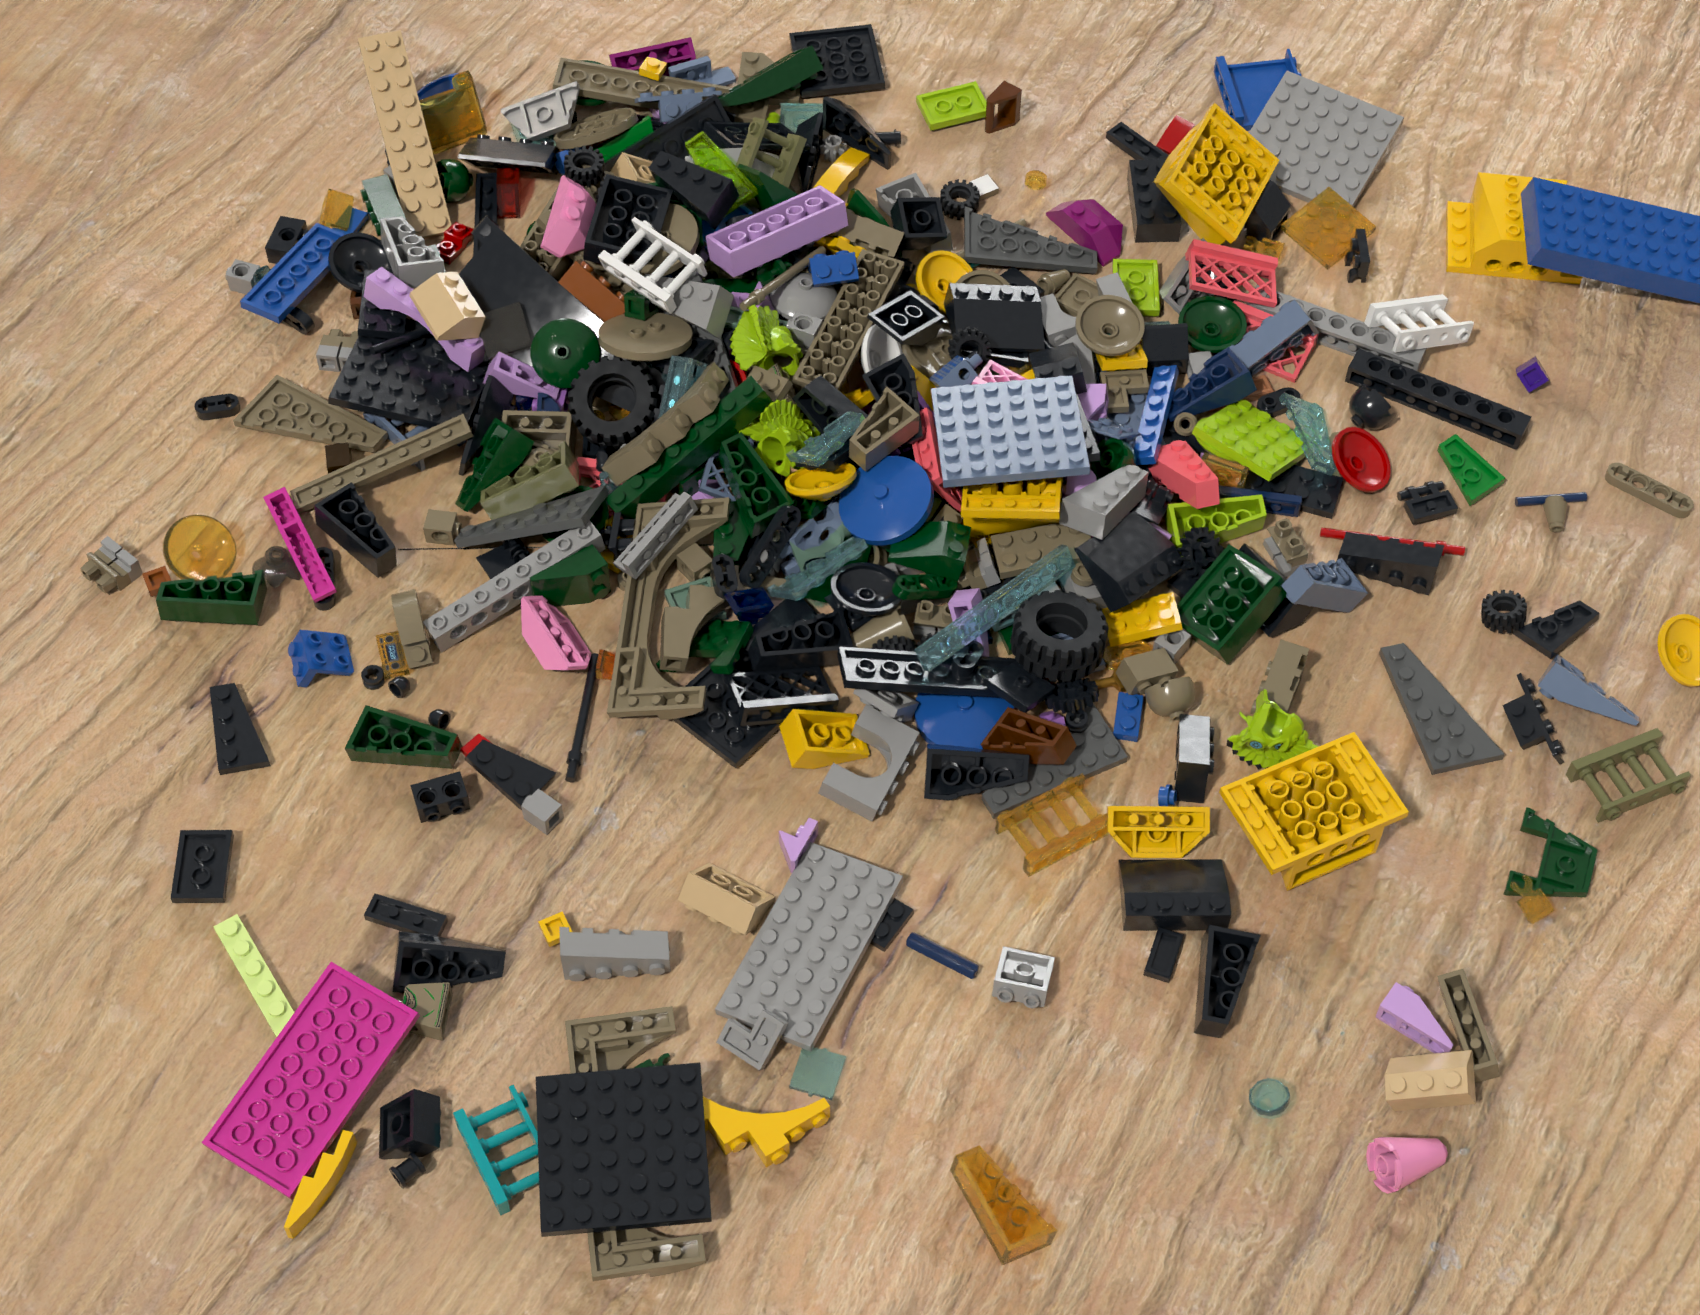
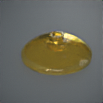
M189 515L176 521L167 531L163 541V555L169 569L181 580L194 578L195 581H202L207 576L217 575L218 579L224 578L232 569L236 560V544L231 532L220 521L206 515ZM192 552H198L200 558H195Z

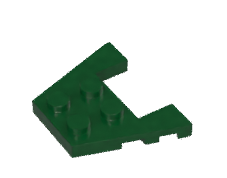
M715 620L699 631L692 641L688 659L690 657L716 658L710 665L713 673L731 674L734 670L733 662H737L740 658V648L746 646L754 631L751 622L738 620ZM660 660L656 663L659 672H676L670 670H660Z
M1526 807L1520 831L1546 839L1537 878L1510 870L1503 895L1586 897L1598 850L1570 832L1568 834L1555 827L1554 822L1549 819L1543 820L1535 815L1536 811Z

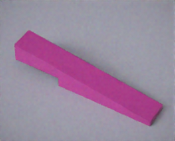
M283 487L264 496L263 498L314 602L316 603L336 593L335 586L286 488Z

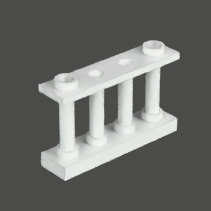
M634 217L632 222L637 232L616 254L613 253L611 255L603 250L598 258L606 271L671 314L677 308L673 300V294L694 271L705 277L707 275L704 267L705 262L699 255L690 254L655 231L647 221L644 220L642 222ZM644 237L653 243L633 265L627 266L624 264L623 260ZM660 249L670 254L650 276L644 277L640 274L641 269ZM677 260L687 265L667 288L657 286L659 279Z
M1443 294L1372 303L1369 306L1364 322L1369 328L1385 326L1396 337L1392 349L1394 352L1466 343L1474 325L1473 321L1456 323L1444 311L1448 298ZM1433 319H1439L1444 324L1438 325ZM1421 321L1426 327L1420 328L1415 322ZM1402 323L1408 329L1401 330L1396 324Z

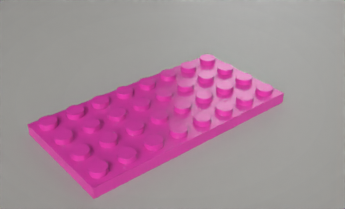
M330 962L204 1138L202 1144L293 1200L302 1177L310 1176L319 1163L322 1154L328 1150L420 1017L419 1013L335 963Z

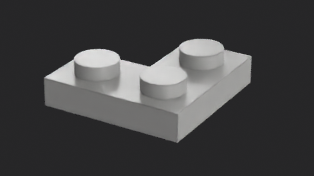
M767 1009L762 1010L752 1030L731 1018L726 1022L716 1043L759 1071L764 1070L788 1023Z

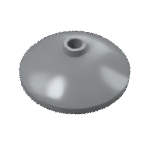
M799 272L771 292L769 297L774 309L787 319L792 320L796 312H800L824 320L838 294L833 285L813 287L811 273Z

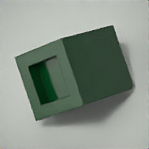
M632 289L624 294L626 317L645 321L658 313V307L649 305V299L639 294L636 290Z

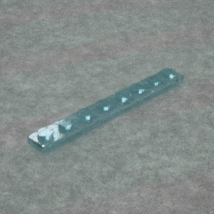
M1063 544L1058 546L917 647L915 652L923 670L928 672L933 670L1019 608L1023 601L1038 594L1076 567L1068 546Z

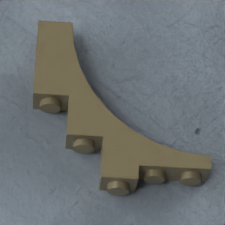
M715 362L708 365L691 388L665 414L635 439L609 456L601 469L616 486L657 462L664 449L684 438L694 423L714 411L720 401L718 396L729 381L725 372Z
M718 564L721 566L722 572H725L726 568L722 564ZM734 565L738 587L734 597L730 599H722L716 595L712 577L711 587L690 585L686 597V609L677 606L664 608L661 619L660 670L685 672L690 646L703 626L723 610L743 603L760 600H782L785 588L787 587V579L770 576L766 577L758 588L745 587L739 579V566ZM723 581L722 586H725L726 589H730L727 587L726 581Z

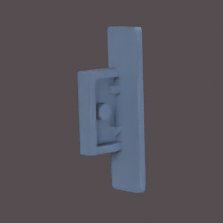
M708 56L668 67L669 77L721 86L736 82V77L729 67L712 71L711 60Z
M715 87L703 88V92L695 93V89L682 90V94L675 95L674 91H662L661 96H653L652 92L640 93V97L634 99L635 103L658 101L660 123L671 121L702 102L704 97H710L713 94L717 96L722 95V91H716Z

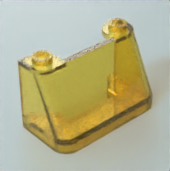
M469 70L458 73L452 78L453 89L419 100L433 155L466 144L470 137L477 138V134L486 135L487 133L486 122L474 80Z

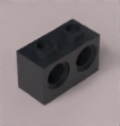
M460 771L410 785L421 823L433 822L441 817L452 814L458 815L470 809L468 795Z

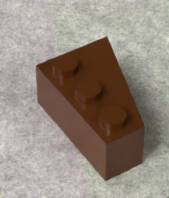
M1010 707L1005 710L980 744L983 749L1029 754V764L1064 765L1077 746L1068 727Z

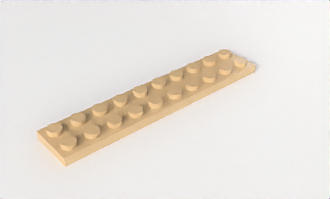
M401 30L358 38L399 202L406 220L415 229V234L421 236L424 240L443 236L444 231L452 226Z

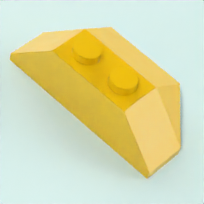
M1107 806V832L1130 858H1182L1210 833V807Z

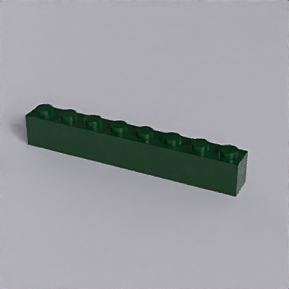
M749 376L723 398L712 413L694 423L684 438L664 449L657 462L626 480L608 495L605 500L615 513L621 512L624 519L636 520L638 504L658 502L720 449L722 441L738 434L740 430H743L760 416L773 401L756 380Z

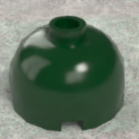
M441 159V161L436 163L445 202L454 203L461 201L469 193L470 187L473 186V176L462 162L454 159Z
M1110 437L1111 439L1107 441L1103 439L1097 444L1100 460L1090 462L1092 463V471L1096 475L1097 480L1127 465L1136 466V454L1126 441Z

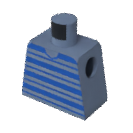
M975 351L965 359L957 355L933 374L929 380L936 388L970 385L978 377L974 369L983 360Z

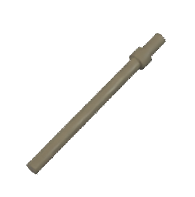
M820 246L767 285L751 292L748 298L740 303V309L746 311L750 306L754 304L757 306L762 303L767 295L808 267L809 258H813L816 254H826V249Z

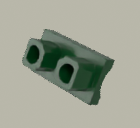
M789 253L784 254L781 258L766 262L761 267L751 269L752 277L757 279V283L760 281L763 286L767 285L792 267Z

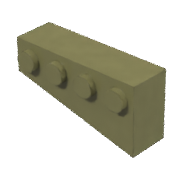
M566 441L558 445L560 449L551 455L547 451L539 456L541 459L532 466L526 464L520 467L514 477L511 478L507 475L481 491L480 503L491 520L532 508L539 503L551 502L556 496L570 493L579 486V463Z

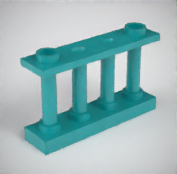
M514 1084L509 1086L511 1100L475 1117L472 1115L467 1117L463 1108L453 1113L460 1134L500 1216L511 1211L508 1201L512 1199L513 1195L539 1183V1171L508 1186L506 1184L501 1186L497 1179L501 1176L500 1173L538 1155V1135L526 1110L529 1107L527 1099L523 1092H517ZM517 1109L523 1122L486 1140L483 1138L478 1140L475 1134L478 1131V1127ZM526 1132L529 1133L534 1145L497 1163L495 1161L489 1162L486 1154L490 1153L489 1150Z

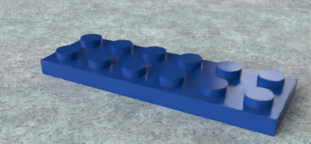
M316 223L240 300L241 308L280 324L330 271L328 264L330 249L338 238L346 234Z

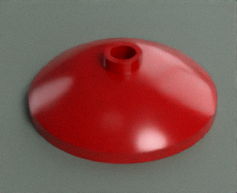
M1348 427L1337 433L1332 443V457L1341 477L1349 485L1363 492L1371 493L1382 489L1389 481L1391 467L1388 455L1381 443L1372 434L1358 427Z

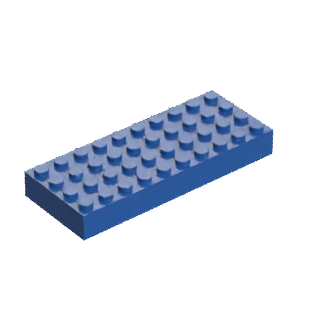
M1533 177L1521 192L1528 265L1700 303V216Z

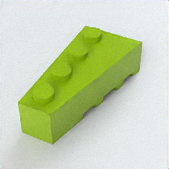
M1262 494L1219 499L1220 504L1196 509L1186 502L1168 504L1165 522L1167 531L1172 534L1169 541L1175 545L1176 549L1182 547L1183 544L1180 542V538H1186L1184 533L1196 527H1208V531H1215L1214 538H1220L1219 544L1263 529L1267 514Z

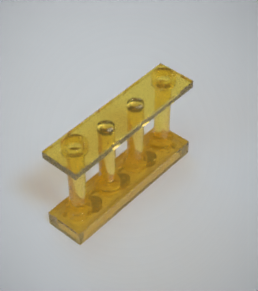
M1083 773L1076 777L1071 776L1067 778L1061 785L1011 811L1006 810L996 818L995 832L1000 834L1009 830L1025 852L1023 870L1028 877L1109 835L1107 832V813L1104 815L1098 814L1082 793L1085 781ZM1073 796L1091 821L1083 826H1077L1060 802ZM1051 807L1069 833L1061 838L1056 837L1039 815L1040 812ZM1030 818L1048 844L1040 849H1034L1017 824Z

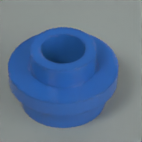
M1167 784L1166 787L1161 786L1158 793L1159 806L1176 805L1177 791L1173 790L1171 784Z

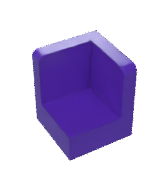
M1536 356L1516 368V374L1528 393L1549 381L1546 371Z

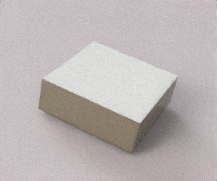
M988 174L970 181L979 190V201L996 195L999 192V188Z

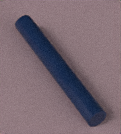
M1577 492L1516 497L1515 505L1516 507L1543 505L1545 499L1553 495L1564 497L1567 503L1587 501V493Z

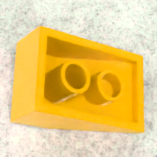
M792 709L779 726L791 767L816 769L831 766L833 763L840 764L868 758L870 753L867 744L851 735L858 720L857 714Z

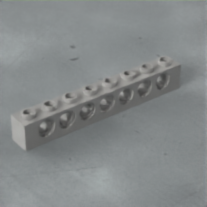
M1264 290L1259 292L1263 297L1270 299V296ZM1276 291L1277 305L1275 308L1247 302L1249 306L1275 315L1279 312L1282 305L1295 299L1319 331L1317 344L1351 356H1355L1360 348L1416 371H1419L1425 357L1427 348L1394 352L1392 349L1396 337L1388 330L1380 327L1369 328L1363 321Z
M590 520L584 527L570 529L423 621L429 636L440 652H444L520 604L523 596H532L529 577L591 544L594 545L599 553L606 550L601 534Z

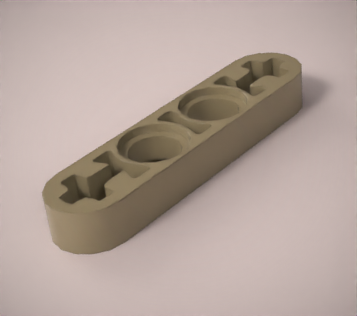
M1612 463L1608 466L1605 480L1610 485L1674 517L1686 518L1690 515L1694 503L1687 495L1622 463ZM1632 482H1640L1644 485V488H1636ZM1660 492L1664 494L1666 498L1659 499L1655 497L1654 493Z

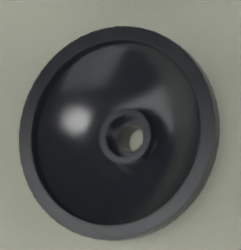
M349 233L341 236L333 243L328 255L329 268L334 278L341 285L355 292L362 293L365 269L378 270L380 267H383L387 271L393 272L381 240L366 233Z
M867 562L851 563L838 569L832 576L830 584L832 596L841 606L853 613L865 616L882 615L896 609L902 602V599L895 596L892 592V586L898 576L884 566Z

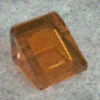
M599 650L596 664L597 679L612 680L615 654L606 650Z

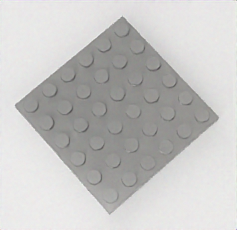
M1286 71L1249 133L1279 159L1267 184L1272 180L1281 192L1347 219L1400 129L1404 117Z

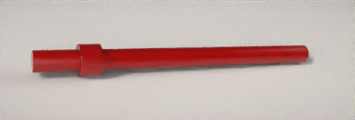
M1323 527L1320 530V537L1344 540L1346 532L1377 536L1382 541L1396 538L1399 539L1400 543L1413 545L1414 541L1424 542L1426 547L1435 548L1436 544L1444 545L1442 556L1445 554L1464 556L1465 553L1464 546L1446 544L1445 541L1436 540L1435 543Z

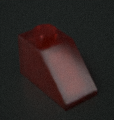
M497 168L498 219L520 218L522 184L519 168Z

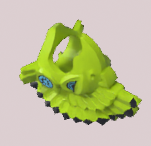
M1263 689L1256 698V711L1253 716L1247 715L1246 717L1240 711L1239 714L1246 721L1248 727L1242 730L1240 734L1228 737L1226 745L1232 748L1233 754L1239 755L1240 761H1246L1248 766L1253 764L1258 770L1261 768L1266 769L1319 747L1308 739L1309 734L1304 730L1303 721L1295 713H1292V715L1286 713L1275 702L1268 700L1266 689Z

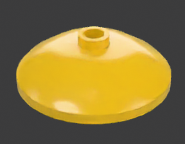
M943 250L934 251L926 255L917 267V288L921 295L926 296L939 307V312L946 314L944 300L949 283H956L963 275L973 270L963 258L955 253Z
M846 462L838 470L830 472L819 468L807 470L804 467L786 478L785 487L794 496L808 500L827 501L850 486L855 480L857 472L854 465Z
M1689 614L1673 616L1664 622L1658 634L1657 647L1660 661L1667 673L1678 683L1689 687L1700 686V619Z

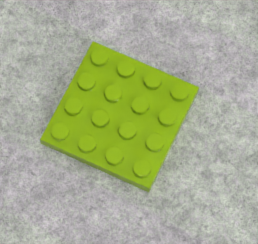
M1243 399L1229 404L1194 426L1192 431L1194 436L1267 481H1271L1311 454L1316 446L1307 436L1298 434L1290 429L1287 424L1278 422L1269 413L1260 411L1252 406L1249 401Z

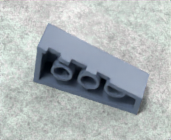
M1294 299L1292 302L1282 305L1278 313L1273 317L1269 316L1264 319L1260 327L1255 331L1252 330L1246 333L1242 341L1237 345H1231L1229 348L1250 371L1251 376L1266 368L1267 361L1280 359L1284 356L1287 348L1300 346L1303 344L1302 339L1309 334L1313 337L1319 331Z

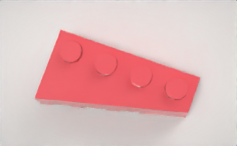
M1176 440L1171 442V444L1162 445L1157 463L1147 464L1152 477L1158 485L1164 484L1167 486V489L1171 490V493L1179 494L1181 500L1194 508L1200 509L1220 504L1218 477L1186 441Z

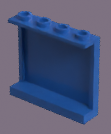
M1290 49L1286 50L1285 59L1227 65L1224 56L1216 57L1214 76L1226 113L1246 131L1251 130L1286 71L1301 76V73L1296 68V58L1292 57Z

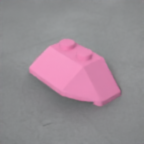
M564 175L560 179L540 246L558 258L584 250L586 236L597 205L583 186Z
M523 596L521 599L522 635L544 670L586 669L591 652L570 620L556 607L547 603L548 600L545 597Z

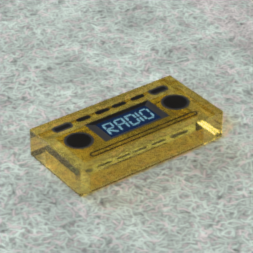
M394 631L376 635L385 680L410 674L399 632Z

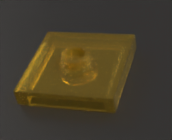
M1204 452L1202 460L1218 477L1219 486L1245 489L1249 467Z

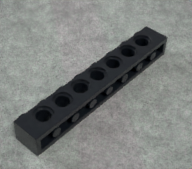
M1360 348L1348 366L1345 378L1347 383L1357 387L1366 384L1368 386L1365 389L1368 391L1375 389L1381 396L1515 450L1518 449L1532 417Z

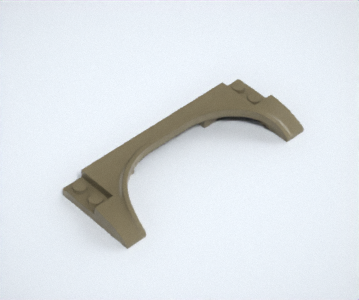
M729 497L694 500L698 510L639 577L634 579L627 574L607 714L610 718L658 715L660 720L690 716L704 710L706 686L676 687L663 679L656 671L652 662L650 638L657 591L663 575L670 564L677 558V554L728 521L731 502ZM667 502L638 504L633 540Z
M673 1006L565 1021L570 1073L626 1069L638 1056L676 1033ZM645 1228L587 1233L593 1281L650 1273V1277L680 1272L706 1263L702 1234L668 1238L650 1232Z

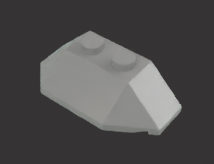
M1185 256L1176 264L1159 291L1161 297L1178 314L1191 300L1202 296H1214V294L1189 289V261L1185 260ZM1197 263L1201 268L1206 267L1205 264ZM1211 270L1206 272L1212 279L1217 277ZM1200 276L1196 277L1197 283L1206 284Z

